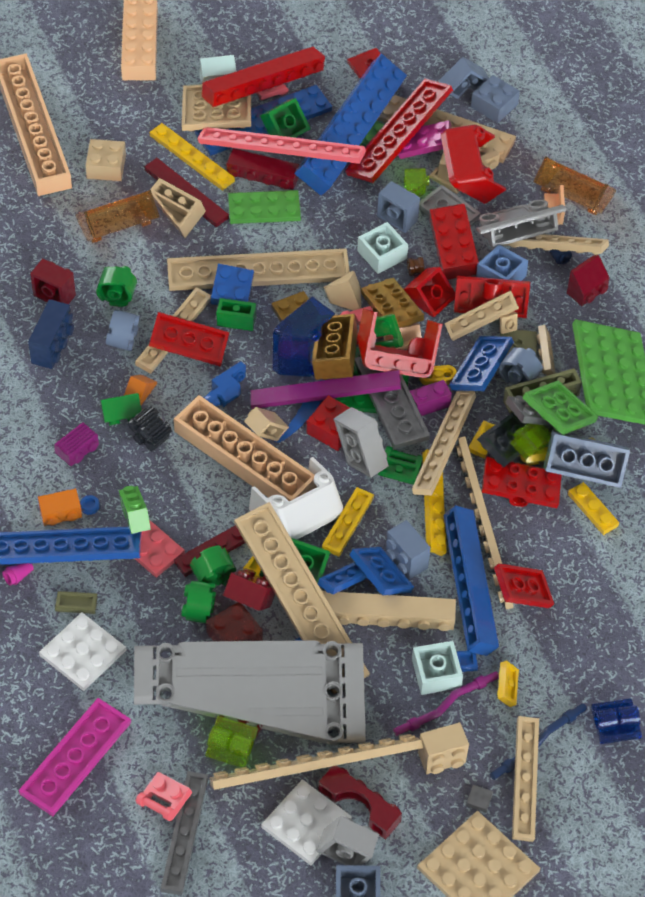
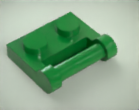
M395 314L376 318L374 328L376 337L393 335V339L375 342V345L402 347L404 344Z
M387 446L385 452L389 466L380 471L378 475L414 485L423 464L422 455H411L393 450V447Z

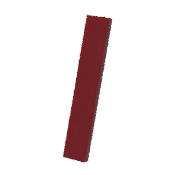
M155 158L144 166V170L156 180L161 178L199 199L206 210L202 217L216 228L229 219V214L159 158Z

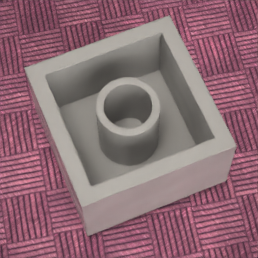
M340 816L324 829L317 852L343 865H362L372 858L379 834L373 832L370 827L354 823L351 818Z

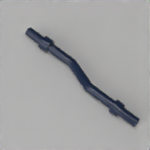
M582 703L572 710H567L562 714V717L545 727L539 734L538 748L551 733L565 724L575 721L577 716L587 710L586 705ZM515 757L503 761L500 767L490 773V777L496 780L503 774H508L515 770Z

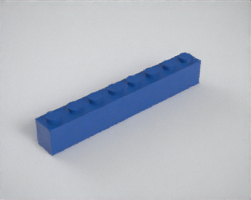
M455 505L443 516L467 651L488 656L499 647L475 515L473 510Z

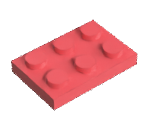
M149 520L151 530L142 531L140 558L134 559L157 578L174 564V559L183 555L185 550Z

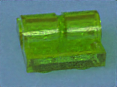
M217 716L215 725L209 734L205 756L237 767H247L258 728Z

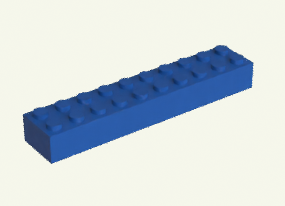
M381 53L370 64L317 141L359 146L407 75ZM305 157L294 174L319 195H323L331 188L348 162Z

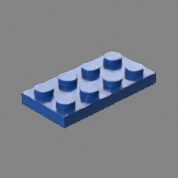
M479 336L449 384L451 390L485 391L501 362L514 343L513 338Z

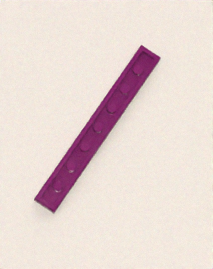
M396 370L250 390L251 408H266L325 400L328 395L332 398L398 390L401 389L400 372Z

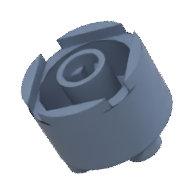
M115 309L110 321L106 345L132 351L134 346L133 340L139 330L140 316Z
M514 347L501 362L498 371L507 384L510 381L516 385L536 379L543 371V366L536 357L535 351L531 348Z

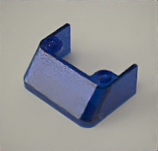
M313 296L282 320L273 331V371L279 375L315 376L312 365L314 342L321 337L322 325L331 319L335 313Z

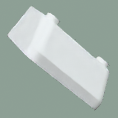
M312 457L309 461L308 470L315 474L314 483L317 488L288 501L282 495H272L266 498L254 486L251 489L249 510L252 511L270 502L290 538L297 540L337 519L343 511V504L333 476Z

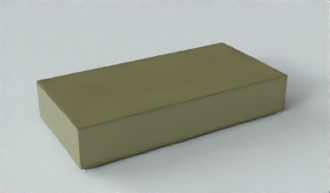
M57 591L55 611L96 614L98 594Z

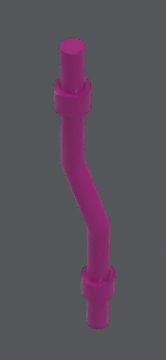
M495 671L484 677L481 675L474 678L473 682L453 690L436 710L418 718L408 719L407 723L393 728L394 734L398 736L409 730H417L420 728V725L442 716L459 696L475 689L480 690L486 687L488 683L499 679V673Z

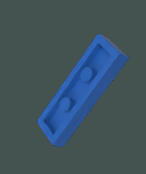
M354 562L319 578L318 586L333 595L367 579V577Z

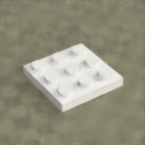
M81 612L39 652V655L80 689L85 691L126 651V646Z
M302 779L261 824V828L309 865H312L321 855L317 850L324 829L340 816L351 819L352 816Z

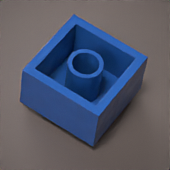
M218 263L211 295V304L218 306L220 298L249 302L254 270Z

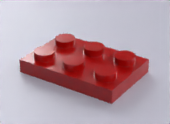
M500 563L494 567L505 602L551 608L554 605L543 570Z

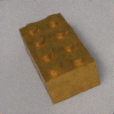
M355 314L318 317L312 357L315 380L353 377L358 334Z

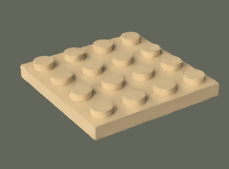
M202 85L183 86L182 131L203 130L205 127L218 129L251 127V95L212 107L201 97Z
M476 811L417 866V869L447 897H513L540 871V867L479 811Z

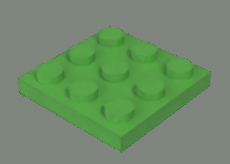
M559 380L525 392L523 396L528 405L534 408L544 420L548 421L562 435L595 423L599 417Z

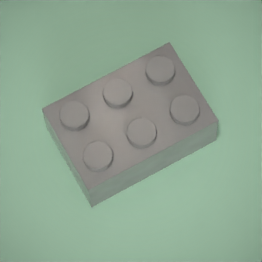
M351 407L334 418L349 466L370 478L389 466L386 459L387 454L382 445L383 440L378 432V423L373 417H369L362 411Z

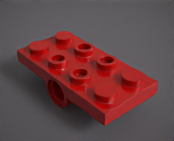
M457 276L454 312L467 313L511 291L519 309L515 310L518 318H527L530 281Z
M487 457L484 466L482 493L509 498V503L513 506L524 507L528 503L557 509L560 500L562 475L547 472L542 468L514 462L503 467L496 462L495 458Z

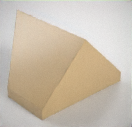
M354 271L324 287L331 304L353 311L361 309V287Z

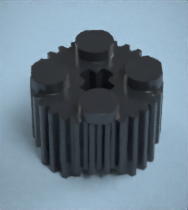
M152 406L148 409H143L127 423L129 428L135 433L133 436L134 440L139 445L144 444L151 452L169 439L172 432L170 424L167 421L164 423L160 416L157 415L159 411Z

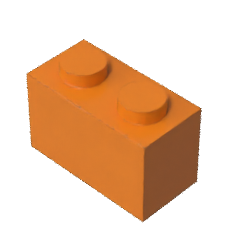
M76 488L38 496L39 509L44 526H54L60 522L75 521L78 518H82L81 505Z

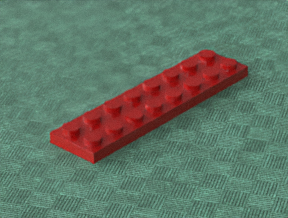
M424 79L365 147L366 152L360 164L351 163L345 170L346 174L374 183L453 91L452 86Z

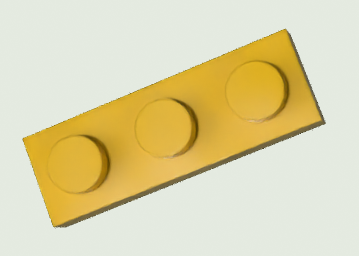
M584 482L568 490L569 497L602 535L619 526V521Z

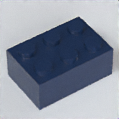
M48 300L28 340L31 364L53 369L55 363L59 362L60 352L66 348L67 338L74 331V325L72 324L73 313H71L69 304Z

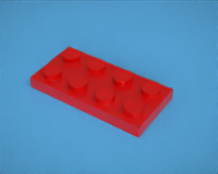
M158 312L149 346L221 366L229 332Z

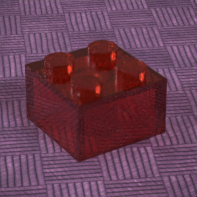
M237 602L206 621V633L213 642L263 641L262 628L242 603Z

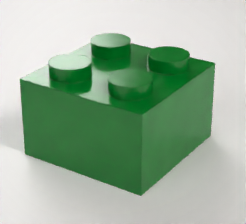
M296 98L287 100L260 115L269 135L296 138L311 129Z

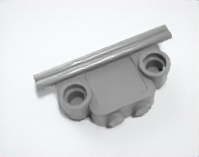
M534 200L528 205H519L481 215L479 217L481 227H478L477 231L489 241V245L492 248H495L498 245L502 246L557 231V214L565 212L567 209L564 205L549 208L546 200Z

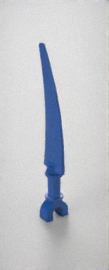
M322 400L303 402L297 414L288 425L289 428L278 441L274 442L280 443L294 434L307 422Z

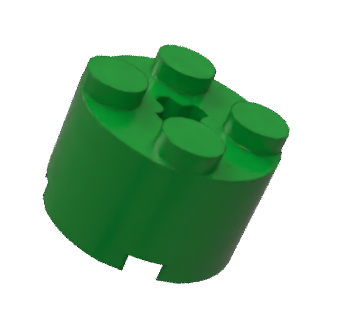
M106 266L102 271L96 294L101 301L104 302L106 300L110 302V306L125 307L133 298L137 279L127 266Z
M221 546L207 548L200 552L201 556L198 559L196 557L192 559L190 567L199 582L214 583L216 586L221 584L227 586L231 573L236 572V566L225 547L223 549Z
M191 581L190 584H186L184 596L187 597V604L183 605L181 614L182 617H185L186 621L211 624L212 619H208V616L214 612L216 592L212 591V588H216V584Z

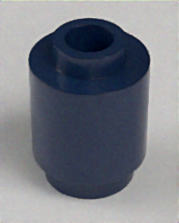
M549 250L557 264H566L572 257L571 251Z

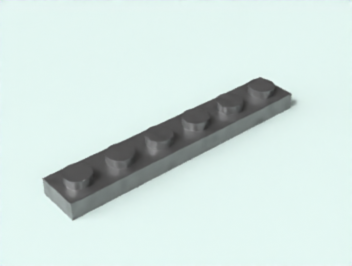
M187 771L184 785L191 789L192 794L177 814L160 888L161 892L183 895L207 787L208 774Z

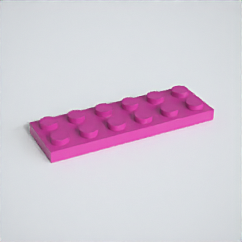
M97 698L19 789V794L51 816H54L131 724V719Z

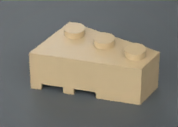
M161 178L157 180L149 191L154 202L184 238L206 212L199 199Z

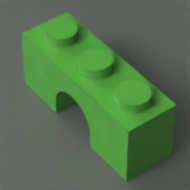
M126 486L119 490L122 512L125 519H127L131 534L151 530L147 507L138 486Z

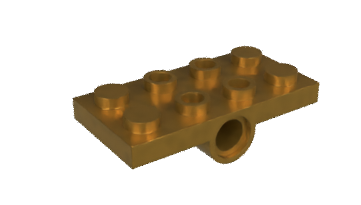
M394 278L385 279L384 281L361 288L362 296L372 307V310L378 312L377 317L395 314L399 328L424 321L422 311Z

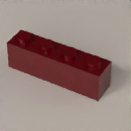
M233 148L227 161V172L234 177L257 181L266 185L281 187L282 189L294 190L299 178L294 173L300 164Z

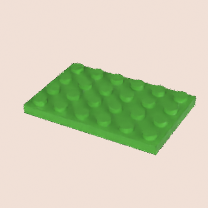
M575 319L572 325L586 406L597 416L645 425V353L641 333Z

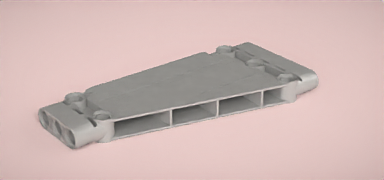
M219 641L135 646L134 705H161L217 719L222 715L225 716L223 720L239 723L237 719L248 721L249 723L244 725L257 727L259 724L261 729L329 745L365 743L363 643H337L335 641H329L326 644H320L318 641ZM341 648H344V657H342ZM333 649L337 652V655L332 657L327 655L326 652ZM154 650H156V659H154ZM164 651L171 653L169 658H162L160 655ZM342 668H344V677H342ZM154 670H156V680H154ZM342 688H345V698H343ZM334 689L338 692V695L331 697L327 692ZM154 691H156V700H154ZM168 691L171 693V696L168 699H163L160 697L161 693ZM343 708H345V718H343ZM343 729H346V739H343ZM330 730H336L338 731L339 736L337 738H331L328 735V732Z

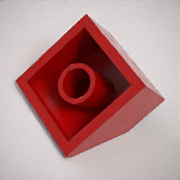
M440 266L426 268L404 288V291L417 307L431 317H435L455 299V291Z

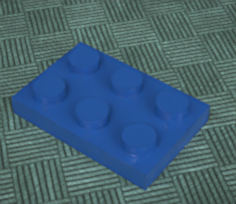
M381 547L352 549L349 554L350 557L374 584L379 593L382 595L411 593L414 586Z

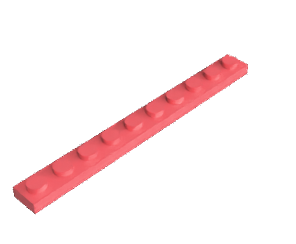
M210 127L203 128L198 137L199 144L359 164L366 152L365 146Z

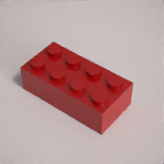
M465 203L430 209V224L439 264L447 280L455 279L457 276L477 275L479 261Z

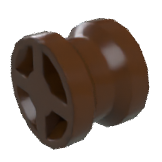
M418 257L417 259L407 258L409 276H414L416 273L421 274L425 270L423 257Z

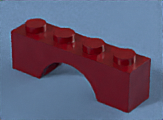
M332 766L318 783V791L334 803L344 799H354L364 804L370 814L369 827L385 840L401 822L402 812L395 804H389L381 794L371 791L363 781L356 780L350 776L349 772L343 767Z

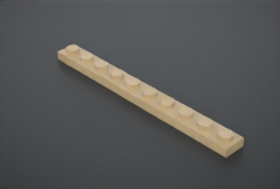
M464 436L458 438L459 446H456L458 457L463 458V461L460 462L462 472H467L468 477H465L467 489L471 488L472 493H469L470 500L477 507V509H474L476 520L481 521V525H478L481 537L485 536L486 538L483 544L485 552H490L491 558H488V562L492 570L498 563L502 564L466 437ZM494 574L493 580L495 586L500 587L499 582L497 580L496 574ZM500 588V591L497 592L500 603H504L506 609L514 608L513 603L505 602Z

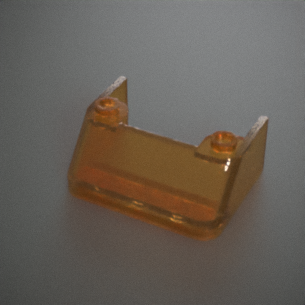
M546 156L533 181L542 186L540 190L547 193L553 191L558 194L560 185H564V197L587 207V211L594 215H597V213L601 214L617 191L607 184H603L559 164Z
M151 190L75 215L87 241L91 240L92 243L101 241V236L141 224L143 227L152 224L151 220L160 218Z

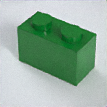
M220 298L216 312L217 326L253 331L256 320V303Z
M139 393L100 400L104 423L108 422L109 426L120 424L121 419L127 418L129 422L142 411Z

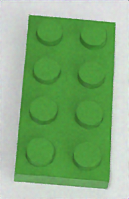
M298 190L228 193L230 224L301 221Z

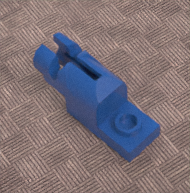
M240 361L212 379V390L203 398L219 409V405L225 407L228 403L241 395L239 382L246 377V365Z

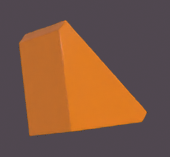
M141 374L130 376L124 395L139 393L142 405L157 385V381Z

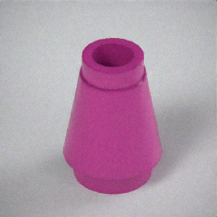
M29 563L15 564L6 567L2 573L3 578L8 585H17L34 568Z

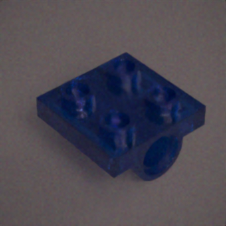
M632 698L591 704V711L600 745L641 739L640 714L638 707L633 704Z

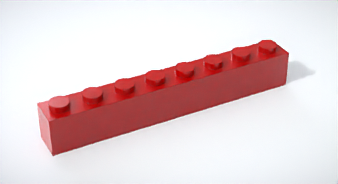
M312 46L202 83L201 97L212 107H216L323 71L325 56Z

